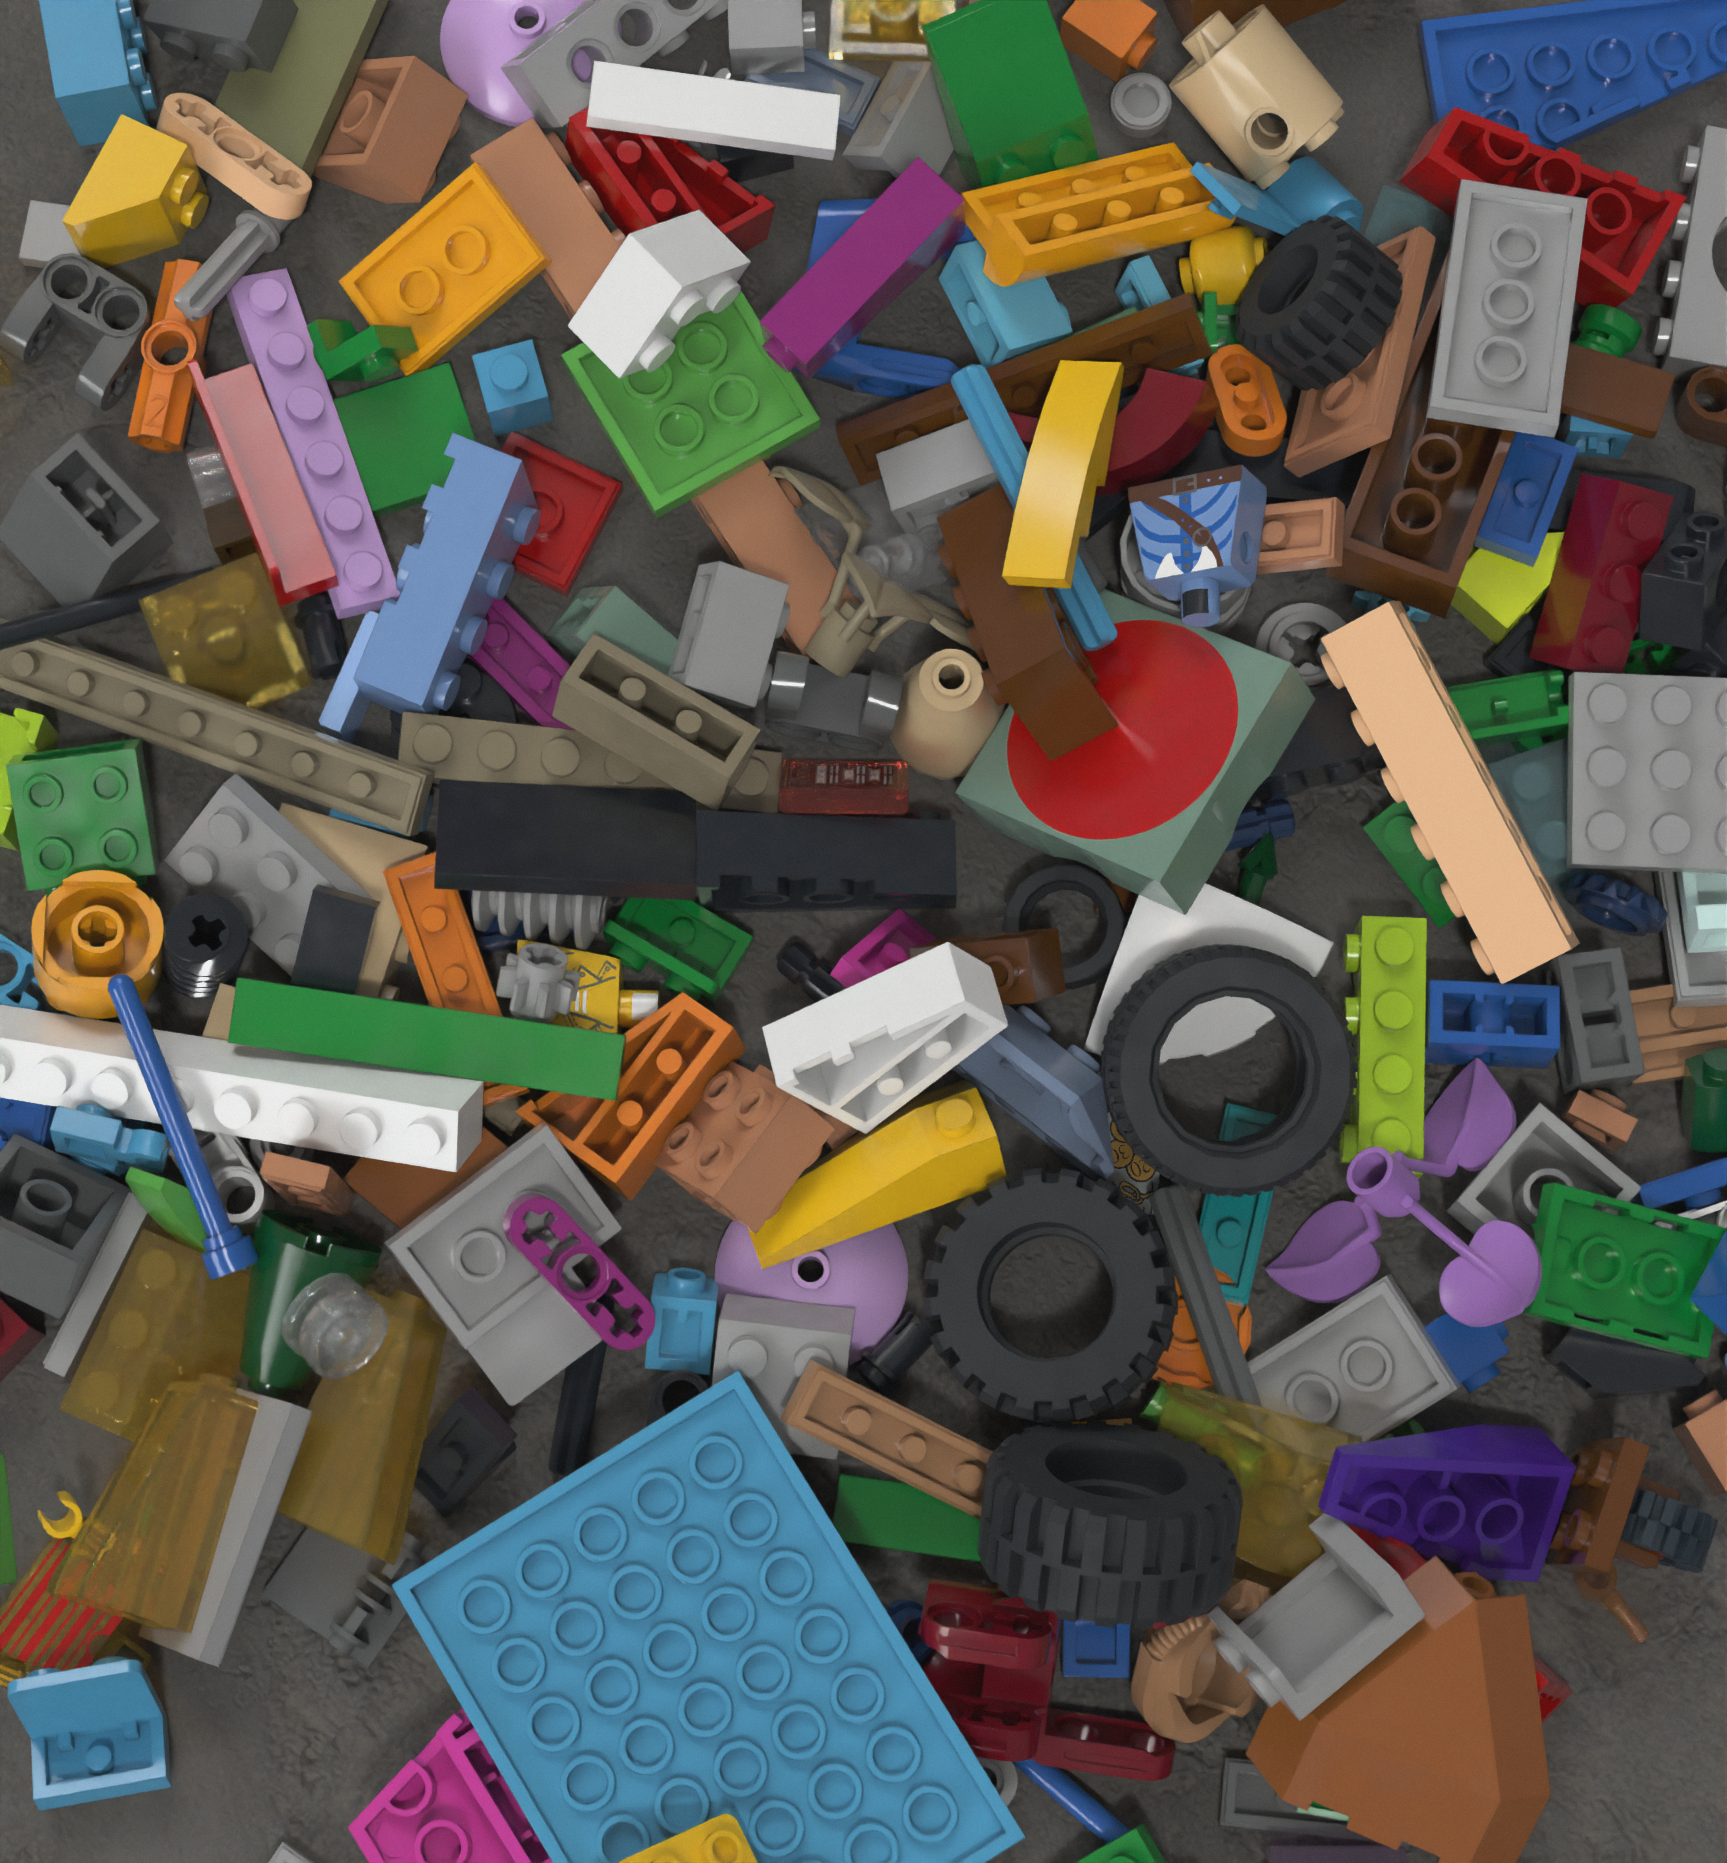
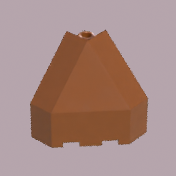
M1434 1556L1403 1581L1426 1616L1301 1721L1281 1701L1272 1708L1267 1706L1248 1747L1246 1756L1283 1801L1306 1811L1309 1810L1312 1801L1339 1812L1349 1817L1346 1825L1347 1829L1398 1851L1402 1841L1439 1856L1437 1863H1516L1551 1795L1526 1594L1498 1597L1493 1586L1486 1579L1479 1576L1477 1572L1452 1574L1437 1556Z

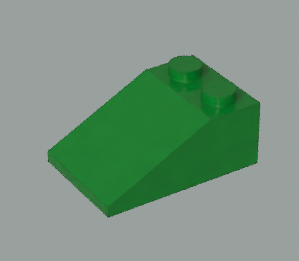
M979 0L922 26L959 169L973 190L1099 160L1088 111L1047 0Z

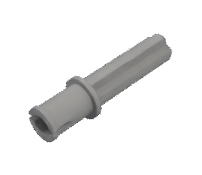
M255 207L252 210H243L236 218L237 228L176 293L174 297L175 307L182 311L185 318L190 321H198L199 318L206 317L263 252H273L280 244L279 235L294 219H277L264 214Z

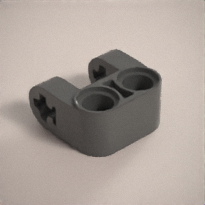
M74 253L61 254L52 258L44 266L41 273L23 293L6 318L0 330V349L24 364L30 365L39 359L63 324L73 328L98 343L79 373L75 393L103 411H107L119 401L144 362V357L141 353V341L145 332L151 327L154 315L143 294L132 285L82 256ZM75 282L87 284L85 291L80 296L74 299L61 298L63 290L68 285ZM129 312L139 314L137 322L132 327L125 330L112 328L114 321L120 315Z
M778 650L765 709V726L773 732L789 737L852 750L880 751L889 740L895 725L904 676L872 670L870 676L850 672L846 678H841L823 666L809 664L808 656Z

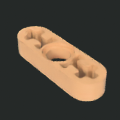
M173 93L165 98L156 130L187 144L196 165L268 216L291 220L303 214L312 187V181L302 169L205 99L188 93Z

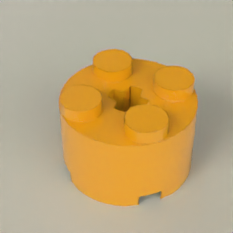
M89 870L75 873L62 880L61 886L56 888L47 897L45 895L37 904L31 926L33 967L37 982L44 992L46 1000L52 1007L89 1019L117 1017V1011L108 992L109 980L117 974L128 975L133 980L141 1002L145 1006L149 996L159 982L163 968L164 925L160 908L153 898L151 900L137 887V883L126 875L106 870ZM93 943H104V944H105V945L102 946V947H94V946H92Z

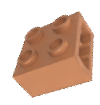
M730 1061L722 1072L715 1075L709 1081L704 1090L703 1098L684 1123L678 1125L668 1135L664 1149L653 1164L696 1200L757 1233L765 1221L772 1218L778 1212L783 1203L784 1196L802 1172L818 1159L823 1144L835 1128L816 1112L818 1108L778 1088L773 1072L759 1064L755 1071L752 1072Z

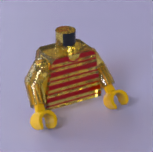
M67 1491L56 1492L60 1501L66 1507H69L67 1515L61 1520H50L46 1518L41 1510H38L37 1514L42 1526L53 1537L0 1608V1687L7 1690L9 1682L25 1678L27 1674L38 1669L53 1668L66 1671L92 1666L99 1659L113 1656L138 1660L145 1669L152 1657L150 1653L125 1636V1633L138 1617L140 1609L132 1601L136 1591V1583L122 1546L88 1516L82 1517L78 1504Z

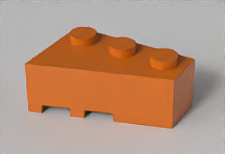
M684 992L623 1034L627 1035L618 1100L614 1101L550 1091L536 1102H533L531 1099L515 1111L530 1130L540 1123L546 1124L574 1162L630 1202L657 1168L653 1162L664 1149L668 1135L678 1125L684 1123L703 1098L704 1090L709 1081L715 1075L722 1072L730 1061L736 1063L747 1049L733 1026Z

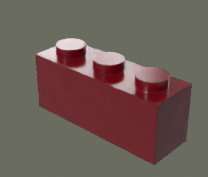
M1581 473L1529 658L1578 672L1623 674L1640 616L1642 572L1659 550L1674 496L1623 481Z

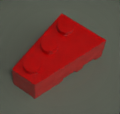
M588 107L569 117L565 148L571 158L572 165L582 179L590 183L598 195L604 210L626 238L629 233L700 210L742 253L768 239L775 205L761 194L756 198L729 178V170L713 159L709 163L681 142V139L586 127Z

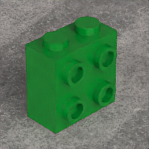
M141 738L13 755L6 765L27 891L45 889L47 897L62 885V880L75 873L89 870L117 872L135 881L137 886L148 882L147 875L156 874L161 858Z

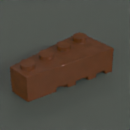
M1000 483L937 517L945 543L937 547V550L951 577L954 580H959V584L951 588L952 593L968 621L973 620L974 625L966 629V632L980 660L983 663L988 662L989 668L982 671L981 675L990 695L998 706L1007 702L1010 704L1049 760L1052 761L1119 726L1111 706L1104 701L1094 686L1100 682L1090 659L1085 656L1075 637L1074 630L1053 588L1009 585L1002 577L1014 510Z

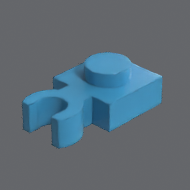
M89 1104L77 1105L76 1110L57 1106L50 1127L56 1152L119 1166L120 1162L123 1161L147 1171L163 1173L170 1147L166 1146L167 1135L147 1129L133 1130L122 1126V1121L116 1120L110 1111Z

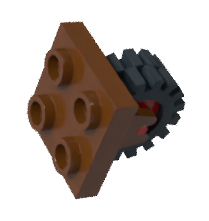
M1628 1437L1586 1441L1584 1449L1578 1448L1571 1457L1570 1461L1576 1468L1570 1483L1571 1488L1563 1511L1561 1510L1549 1547L1550 1551L1546 1565L1570 1574H1609L1613 1559L1616 1558L1644 1569H1657L1658 1564L1668 1567L1673 1566L1683 1571L1702 1573L1718 1520L1693 1506L1679 1503L1681 1493L1641 1477L1650 1449L1649 1445Z

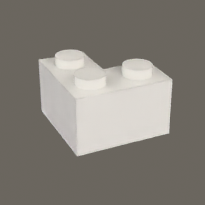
M700 210L629 233L568 324V327L619 379L643 369L652 372L665 363L673 353L675 344L671 340L680 327L687 325L698 315L708 311L717 314L734 301L741 290V286L737 281L751 261Z

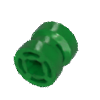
M1591 304L1586 307L1579 321L1580 335L1578 339L1569 343L1623 358L1626 353L1634 350L1643 331L1641 325L1625 312L1604 304Z

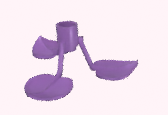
M1476 1057L1455 1077L1435 1102L1424 1119L1423 1160L1407 1158L1400 1151H1395L1391 1154L1382 1147H1370L1358 1153L1351 1161L1346 1175L1349 1188L1358 1195L1354 1202L1344 1200L1332 1202L1315 1212L1297 1231L1284 1252L1265 1268L1268 1275L1287 1291L1308 1301L1338 1303L1348 1300L1364 1290L1377 1275L1380 1268V1254L1372 1243L1382 1234V1228L1376 1211L1384 1217H1403L1411 1213L1460 1254L1445 1268L1439 1283L1440 1302L1444 1310L1452 1318L1467 1326L1485 1327L1521 1314L1524 1308L1533 1302L1542 1280L1541 1257L1531 1237L1515 1224L1507 1221L1493 1220L1480 1227L1468 1246L1418 1204L1420 1200L1419 1181L1416 1175L1411 1172L1451 1177L1456 1172L1458 1165L1468 1171H1479L1490 1162L1515 1132L1516 1112L1513 1103L1488 1066Z

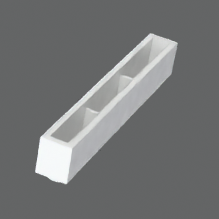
M0 1005L1 1098L56 1107L61 1106L76 1110L77 1105L89 1104L106 1109L116 1117L162 1124L122 1024ZM153 1029L193 1129L457 1172L482 1142L483 1081L228 1043L226 1040Z

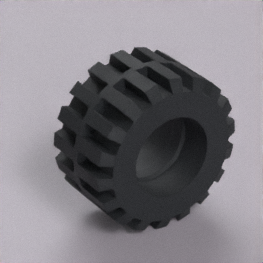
M1327 215L1320 216L1315 221L1309 220L1301 224L1294 232L1291 231L1281 239L1254 271L1238 304L1240 308L1235 317V326L1238 327L1236 331L1237 339L1243 344V347L1300 390L1308 391L1311 388L1315 390L1326 388L1332 381L1336 383L1346 377L1353 368L1356 369L1383 338V334L1396 314L1394 311L1401 300L1402 290L1399 288L1403 282L1402 273L1398 270L1399 266L1395 261L1343 219L1337 216L1332 218Z

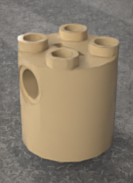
M1264 4L1251 10L1233 25L1218 10L1200 23L1181 42L1193 56V59L1169 84L1170 89L1248 182L1255 181L1262 190L1277 181L1290 168V164L1287 161L1302 145H1305L1309 152L1322 145L1339 128L1335 122L1345 112L1341 108L1343 100ZM1267 113L1279 115L1284 121L1274 120Z

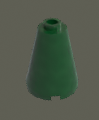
M264 1209L261 1211L259 1220L255 1223L253 1244L260 1260L250 1265L239 1370L250 1377L247 1385L249 1388L271 1397L285 1398L287 1390L299 1391L303 1388L379 1267L382 1249L367 1239L334 1226L333 1231L312 1225L314 1219L280 1210Z

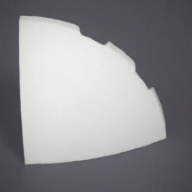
M1206 883L1186 915L1139 895L1107 978L1084 1051L1101 1057V1051L1104 1049V1044L1102 1043L1108 1030L1109 1020H1112L1114 1016L1113 1011L1122 1001L1121 999L1125 992L1128 993L1131 989L1130 986L1136 980H1139L1148 969L1151 970L1155 967V964L1168 959V957L1176 953L1179 954L1184 950L1214 944L1248 946L1266 950L1289 959L1310 972L1313 977H1317L1334 946V942L1266 909ZM1225 996L1199 1004L1174 1024L1161 1049L1159 1065L1164 1064L1169 1059H1180L1200 1054L1210 1057L1233 1049L1252 1039L1258 1029L1276 1016L1269 1008L1250 998Z

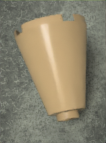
M945 649L938 651L903 674L904 680L899 708L890 736L893 746L902 760L918 773L940 780L956 779V777L965 776L1009 706L1008 702L1001 706L995 703L981 675V672L987 668L973 656L962 650Z

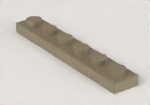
M412 712L402 713L397 760L435 773L432 782L435 784H440V780L680 791L577 730ZM754 749L749 765L719 811L778 814L782 752ZM696 800V810L714 811Z

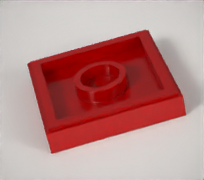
M511 431L500 452L522 460L538 505V510L541 512L539 526L532 541L528 545L520 544L511 564L514 565L515 573L568 597L623 492V485L608 476Z

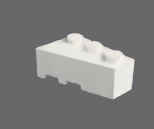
M946 942L762 1027L776 1086L867 1134L1009 1025L991 967L955 945Z

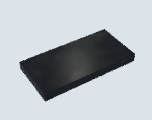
M440 780L434 889L695 900L697 885L696 800L681 791Z

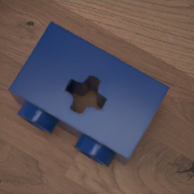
M1430 980L1426 986L1425 1063L1468 1065L1477 1057L1487 1066L1546 1069L1560 1049V986Z

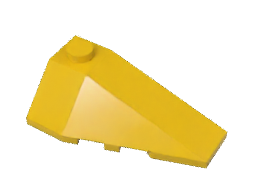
M963 1080L917 1096L867 1134L859 1132L805 1169L784 1196L783 1203L778 1212L772 1218L765 1221L757 1233L747 1229L761 1268H768L988 1189L986 1184L1002 1176L1007 1180L998 1137L977 1088L967 1080Z

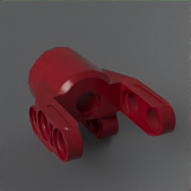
M931 1578L918 1634L922 1636V1641L933 1649L928 1657L923 1660L922 1670L976 1757L1010 1762L1025 1761L1031 1758L1043 1766L1142 1781L1163 1780L1171 1775L1176 1751L1175 1741L1157 1734L1147 1722L1051 1708L1062 1619L1057 1617V1613L1048 1610L1039 1612L1027 1607L1022 1598L1009 1597L1000 1590L998 1585L995 1588ZM1164 1622L1154 1623L1152 1628L1160 1629L1167 1626V1624Z

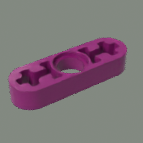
M527 1194L517 1198L509 1205L503 1219V1230L509 1243L602 1341L619 1350H631L643 1345L650 1338L655 1327V1312L651 1303L559 1204L543 1195ZM528 1211H532L539 1216L548 1211L549 1216L544 1221V1226L553 1237L563 1243L568 1233H570L573 1239L560 1245L553 1252L542 1240L533 1235L523 1239L521 1235L526 1231L527 1225L522 1218ZM552 1253L547 1265L542 1262V1258ZM576 1254H588L596 1264V1276L593 1282L582 1290L569 1289L562 1277V1270L566 1261ZM613 1279L616 1282V1286L608 1289ZM605 1292L615 1303L626 1309L633 1305L636 1306V1309L630 1315L636 1325L628 1333L620 1328L612 1332L609 1330L613 1326L615 1319L602 1304L595 1301ZM595 1301L589 1312L586 1309V1305Z

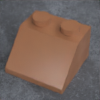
M416 56L362 60L312 176L385 204L420 203L422 197L431 189L435 182L436 166L447 142L458 131L461 121L459 115L469 95Z

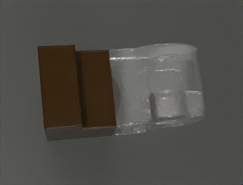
M215 443L187 452V461L206 518V526L211 543L223 567L258 555Z

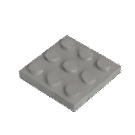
M1572 673L1569 676L1567 868L1727 874V678Z

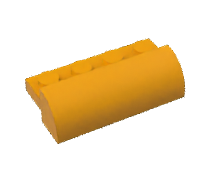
M1174 142L961 193V197L965 199V223L987 252L982 271L993 283L1002 287L1190 241L1200 236L1231 227L1236 216L1231 220L1214 213L1208 208L1209 204L1216 197L1190 172L1193 166ZM1206 163V164H1205V165H1208V166H1210V167H1213L1210 163Z

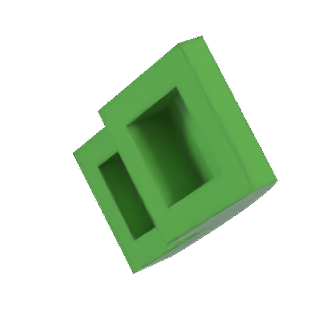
M130 1167L125 1180L145 1211L175 1239L201 1254L205 1252L202 1239L207 1237L188 1188L166 1178Z

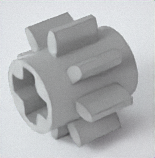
M528 944L520 949L519 956L512 953L507 955L506 965L500 968L496 996L511 998L509 1011L517 1019L551 1023L556 1019L558 1012L565 1015L569 1014L571 1002L576 1001L581 974L577 971L566 970L568 957L562 950L547 944Z

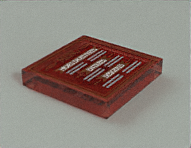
M782 760L779 783V811H782V813L905 814V812H908L909 766L907 761Z

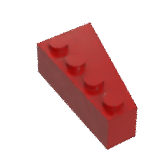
M1454 107L1425 134L1399 180L1400 183L1453 219L1461 179L1587 198L1575 301L1585 308L1591 304H1604L1616 308L1634 294L1686 199V196L1668 189L1660 193L1639 185L1638 177L1616 169L1612 173H1608L1580 162L1581 155L1561 147L1556 151H1552L1531 143L1527 134L1458 107Z

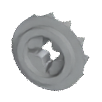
M1296 603L1288 605L1273 613L1265 621L1257 636L1255 649L1291 662L1294 650L1289 646V642H1295L1300 646H1304L1309 641L1313 642L1318 635L1324 637L1343 627L1346 623L1338 614L1318 604ZM1321 639L1315 653V658L1320 662V666L1317 665L1315 667L1311 663L1306 662L1300 668L1296 667V670L1310 691L1335 686L1327 675L1321 661V655L1327 652Z

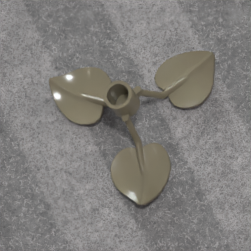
M773 467L768 474L769 477L788 479L814 505L839 519L848 534V542L841 556L842 560L829 600L820 612V615L825 620L805 647V651L810 657L833 674L846 678L867 649L875 652L883 639L909 620L930 623L947 637L974 650L966 632V629L970 628L971 625L962 616L936 600L916 592L911 593L895 581L887 580L879 569L856 555L863 535V529L869 531L873 525L863 511L849 497L835 486L815 476L788 467ZM851 573L864 601L861 606H858L847 600L842 608H840L839 605L849 574ZM894 616L876 631H872L878 623L875 619L876 617ZM986 662L984 664L985 667L988 669L989 665L988 662Z

